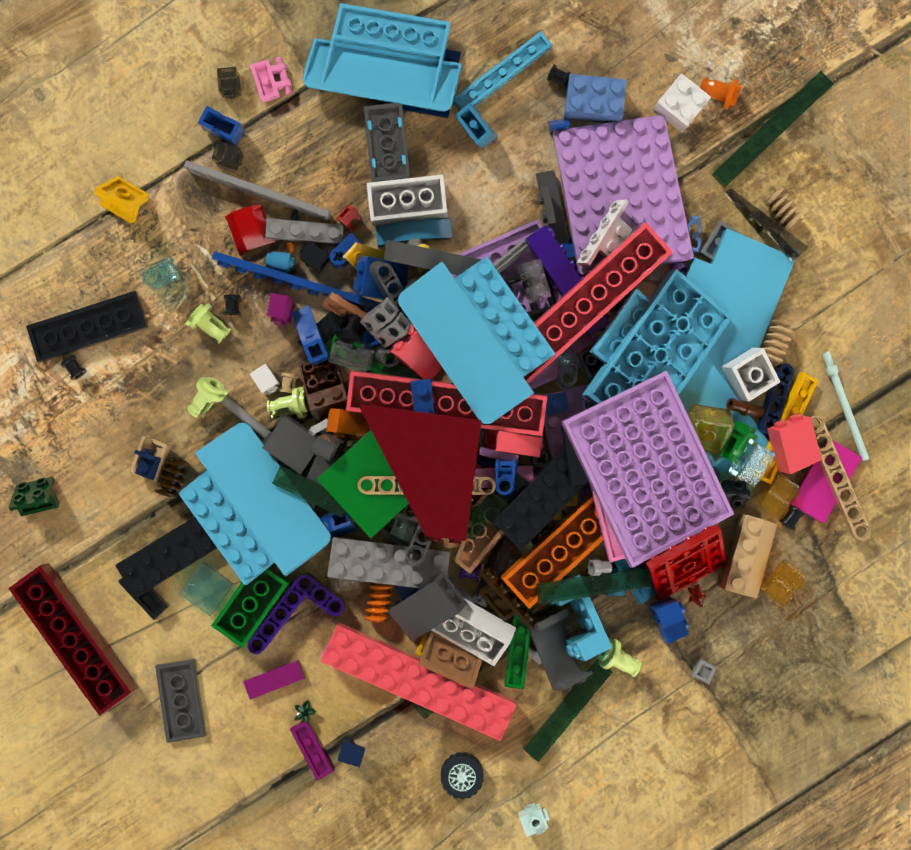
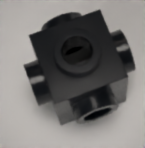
M722 480L721 487L731 508H745L746 502L750 500V489H747L746 481Z

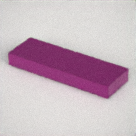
M295 660L244 680L243 683L251 700L300 681L305 676L299 660Z
M303 720L290 727V731L315 779L318 781L334 772L335 769L310 722L307 724Z

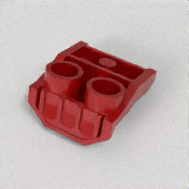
M251 205L225 216L239 255L265 245L276 244L274 239L265 238L267 218L262 205Z

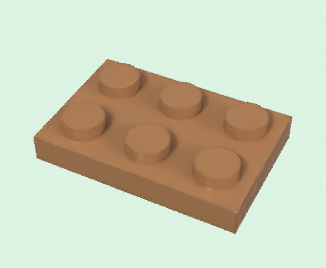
M431 630L418 665L472 689L475 686L482 659Z

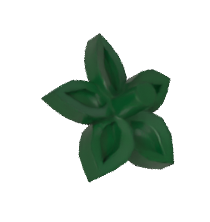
M309 700L305 701L302 706L295 705V709L299 713L295 716L294 720L298 721L303 718L304 722L309 724V715H314L317 712L310 708Z

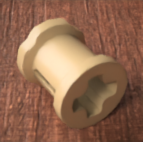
M282 373L283 380L279 392L292 394L299 375Z

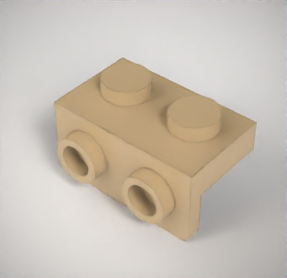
M143 436L137 450L149 449L155 452V456L162 458L155 478L152 480L159 482L172 446ZM135 455L130 473L135 474L141 456Z

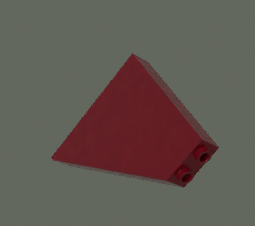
M360 404V410L424 535L429 536L431 541L440 542L441 538L449 539V543L461 544V541H466L481 420Z

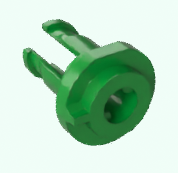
M738 420L735 424L729 423L728 427L733 430L725 443L722 454H719L736 464L750 439L756 441L758 438L754 434L756 429Z

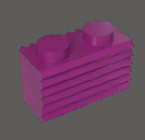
M269 294L271 296L268 302L270 305H268L269 309H267L268 313L266 314L271 318V322L278 326L291 324V312H293L294 301L287 295Z

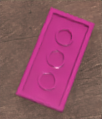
M826 440L821 448H824L826 446ZM833 441L850 480L862 457ZM827 455L825 458V463L828 466L834 463V458L831 455ZM816 462L810 466L789 504L817 521L825 523L836 504V499L820 462ZM835 473L833 481L837 484L840 483L842 476L840 473Z

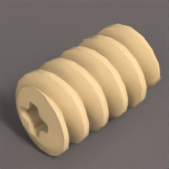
M782 187L768 198L766 207L773 205L770 212L777 211L775 219L782 217L779 224H787L784 228V231H787L805 218L800 219L803 214L802 211L795 213L798 208L797 205L791 207L793 199L786 201L789 194L782 195L781 193L784 190V187Z
M772 320L771 324L773 326L769 327L770 333L766 335L767 341L763 343L765 346L764 350L771 362H783L779 355H786L782 348L789 347L784 342L792 340L787 334H794V331L790 329V324L780 320Z

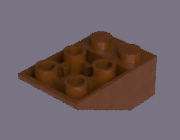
M335 353L330 355L331 359L314 366L310 362L299 364L309 409L316 422L328 418L329 408L346 410L348 393Z

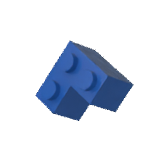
M667 597L660 602L649 605L664 642L669 644L689 635L687 631L689 625L683 615L686 612L681 602L678 603L677 600Z

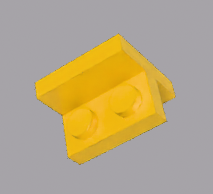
M119 176L97 186L94 192L96 196L101 198L100 206L131 224L136 221L140 205L147 202L150 194Z

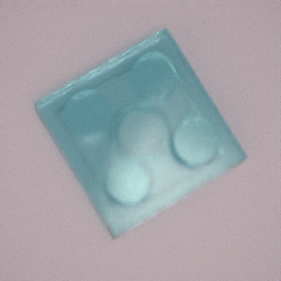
M203 561L179 594L211 616L234 583Z

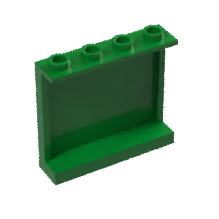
M369 431L321 474L317 480L362 530L372 538L406 507L408 502L404 495L363 494L359 491L358 482L362 477L394 476L375 437ZM366 479L361 482L362 490L370 491L373 484L370 480ZM374 479V480H375V484H376V487H375V490H374V491H375V492H379V489H378L379 479ZM388 479L381 483V488L384 491H390L393 487V483ZM395 479V483H396L395 492H399L398 482H397V480Z

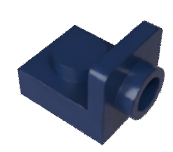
M144 448L143 451L135 450L134 454L141 456L135 474L154 480L162 458L155 456V452Z

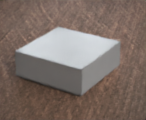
M698 658L690 675L709 685L717 667Z

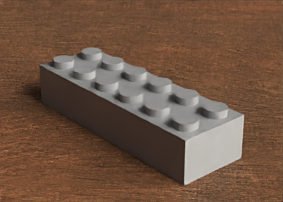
M333 537L327 577L424 588L442 572L447 576L450 552L428 549L422 565L411 567L406 560L409 549L407 546ZM416 552L410 555L411 559L415 561L421 558L420 554Z

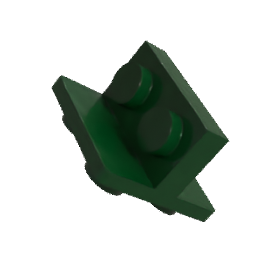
M43 477L35 481L22 482L16 485L8 507L9 510H18L20 516L58 508L60 502L52 489L54 478Z

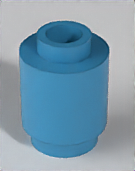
M274 251L267 253V268L281 272H290L291 269H294L295 258L292 257L291 253Z

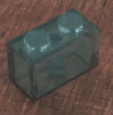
M750 439L744 452L739 456L738 463L733 462L729 472L756 487L776 453Z

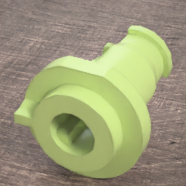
M209 303L205 306L200 304L185 324L192 330L198 326L220 344L222 339H225L230 333L231 328L228 329L220 319L210 312L213 307Z
M201 377L196 383L198 392L193 398L192 404L187 407V410L196 418L199 413L204 418L206 411L211 408L213 403L223 401L229 391L224 389L223 384L217 379Z
M304 386L294 388L292 395L280 397L274 401L268 400L267 411H272L271 419L276 418V416L297 414L300 419L307 417V412L310 409Z
M609 639L612 648L598 655L599 665L604 669H609L613 666L635 677L639 673L642 663L625 653L621 649L620 641Z

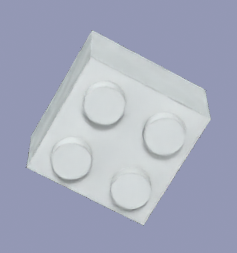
M681 73L659 99L653 110L659 115H665V120L683 133L704 108L711 96Z
M751 348L722 366L736 397L741 401L749 402L780 383L764 348Z

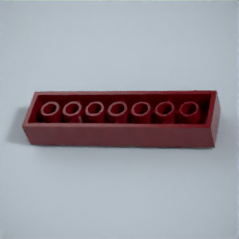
M49 563L38 566L8 588L99 716L138 689L135 682Z

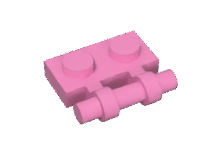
M282 57L275 58L276 65L270 66L268 59L250 65L262 103L280 98L278 90L284 89L286 96L293 94L291 89L292 83L288 79L287 67L283 63ZM278 73L281 81L275 82L273 74Z

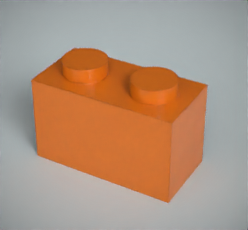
M329 408L326 431L333 432V436L345 438L346 434L350 435L349 439L359 440L370 431L362 413Z

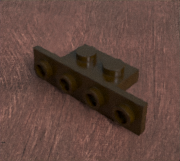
M484 563L481 566L480 576L488 584L479 590V595L504 622L516 614L530 630H533L535 627L534 614L523 606L519 597L514 596L510 592L505 582H501L498 579L496 572L492 568H488Z

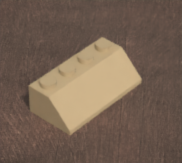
M739 514L720 588L753 598L758 597L778 524L750 515Z

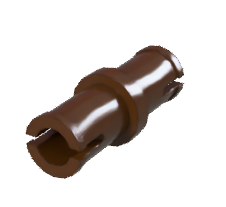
M730 398L726 403L727 410L739 412L742 416L749 415L759 419L765 413L763 407L753 405L751 402H742Z

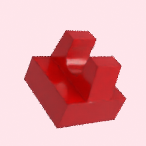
M347 205L336 218L340 224L352 231L355 227L351 224V221L356 219L358 222H361L362 220L359 212L350 205Z

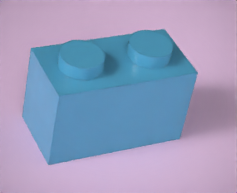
M470 103L455 115L474 142L482 148H485L498 136L480 111Z

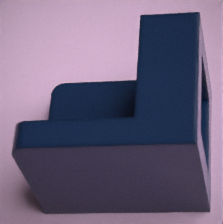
M345 737L337 761L360 767L365 747L351 743V738Z

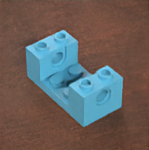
M580 574L564 576L543 596V599L549 605L556 604L557 606L570 602L573 610L577 611L579 616L578 622L585 631L565 640L567 644L566 650L570 657L587 661L612 648V645Z

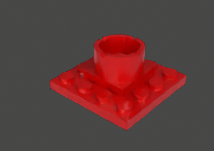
M717 524L712 527H706L696 536L686 538L684 541L671 546L646 562L653 589L659 602L726 565L722 531Z

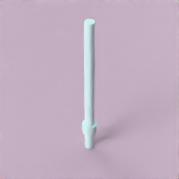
M830 351L822 353L827 366V375L831 377L859 455L862 457L861 460H868L870 458L838 375L839 369L834 364Z

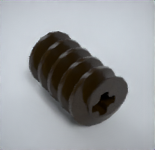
M169 455L173 461H166L170 468H163L167 475H160L164 482H158L157 484L161 489H155L154 491L170 498L179 497V492L176 490H181L182 485L179 483L185 482V478L181 475H188V471L184 468H190L191 465L179 457Z

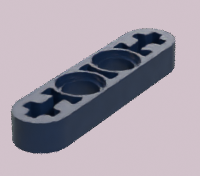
M779 364L774 368L780 379V383L777 385L780 386L781 393L780 395L776 393L775 388L777 385L767 390L763 404L765 413L758 421V430L762 434H768V426L769 428L775 426L774 423L780 421L794 373L790 364ZM771 403H774L776 406L774 413L770 410Z

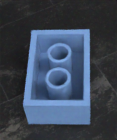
M569 74L563 119L599 123L621 122L627 80Z

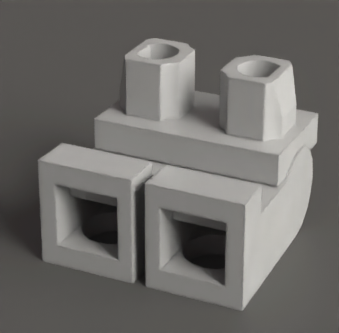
M388 297L365 314L360 321L384 348L405 336L411 328V322L401 312L397 314L399 309Z

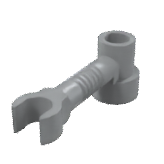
M593 550L586 556L590 559L588 562V572L591 576L611 573L612 564L609 561H601Z

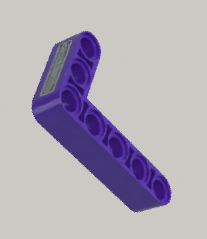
M304 573L300 575L248 642V650L252 654L262 653L306 596L332 616H338L344 611L346 607L345 600L312 574ZM305 577L310 580L309 587H304L301 584L302 578ZM321 589L325 592V599L317 597V590ZM290 593L297 594L298 602L293 603L290 601ZM332 602H339L341 609L339 611L333 610L331 607ZM281 608L286 611L285 618L278 616V609ZM267 624L273 625L274 633L266 631ZM254 640L262 642L261 649L254 646Z

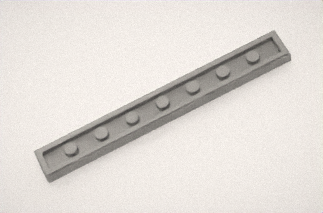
M188 160L184 164L185 169L194 175L287 208L296 209L301 213L330 222L332 217L329 210Z

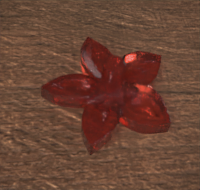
M699 584L694 589L688 587L687 589L691 594L689 601L695 602L699 607H703V599L707 595L704 592H700Z

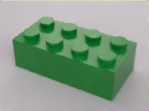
M270 566L248 585H244L241 582L211 626L238 646L244 648L248 645L251 637L262 625L292 581Z

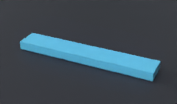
M540 31L456 95L453 103L459 110L468 103L476 107L552 48V44Z

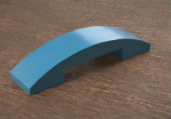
M451 219L413 220L376 227L377 246H385L386 240L401 243L407 242L410 239H434V241L453 239Z

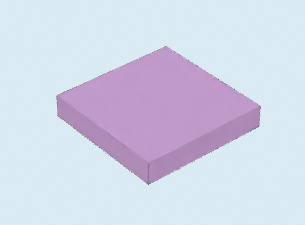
M480 447L478 453L481 456L502 461L517 459L518 462L519 458L518 455Z

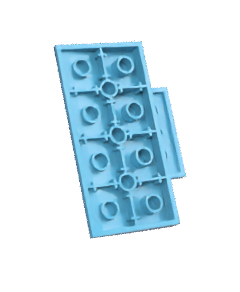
M726 229L722 233L711 263L694 257L686 277L732 316V319L707 356L733 391L722 366L751 348H760L795 258L754 239Z
M677 269L669 270L650 299L637 288L633 289L589 351L604 364L582 396L596 405L664 371L668 372L679 395L728 325L732 316Z

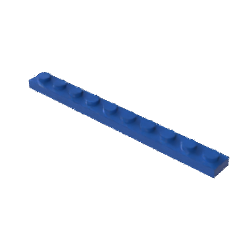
M214 251L212 257L217 262V266L222 268L234 267L236 272L242 274L250 272L253 273V277L264 280L266 277L272 279L271 282L277 285L289 284V288L300 291L302 288L308 290L307 293L318 297L321 294L327 298L333 292L349 303L363 307L362 310L365 312H369L381 304L378 301L356 296L352 293Z

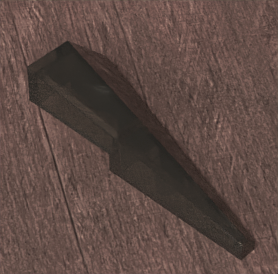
M732 188L725 192V195L757 233L762 236L767 232L790 261L799 257L808 248L807 245Z

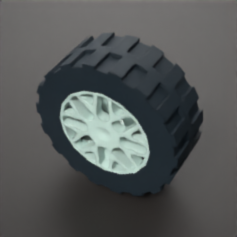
M456 752V754L450 755L444 761V765L441 768V784H443L447 794L452 795L456 799L471 798L482 787L484 780L483 768L474 755L467 754V752Z

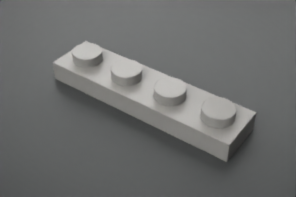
M267 218L265 238L339 245L343 241V225Z

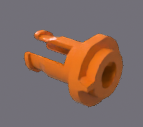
M705 77L700 88L711 98L723 102V109L729 110L730 106L735 107L742 86L738 85V79H734L732 84L709 80Z

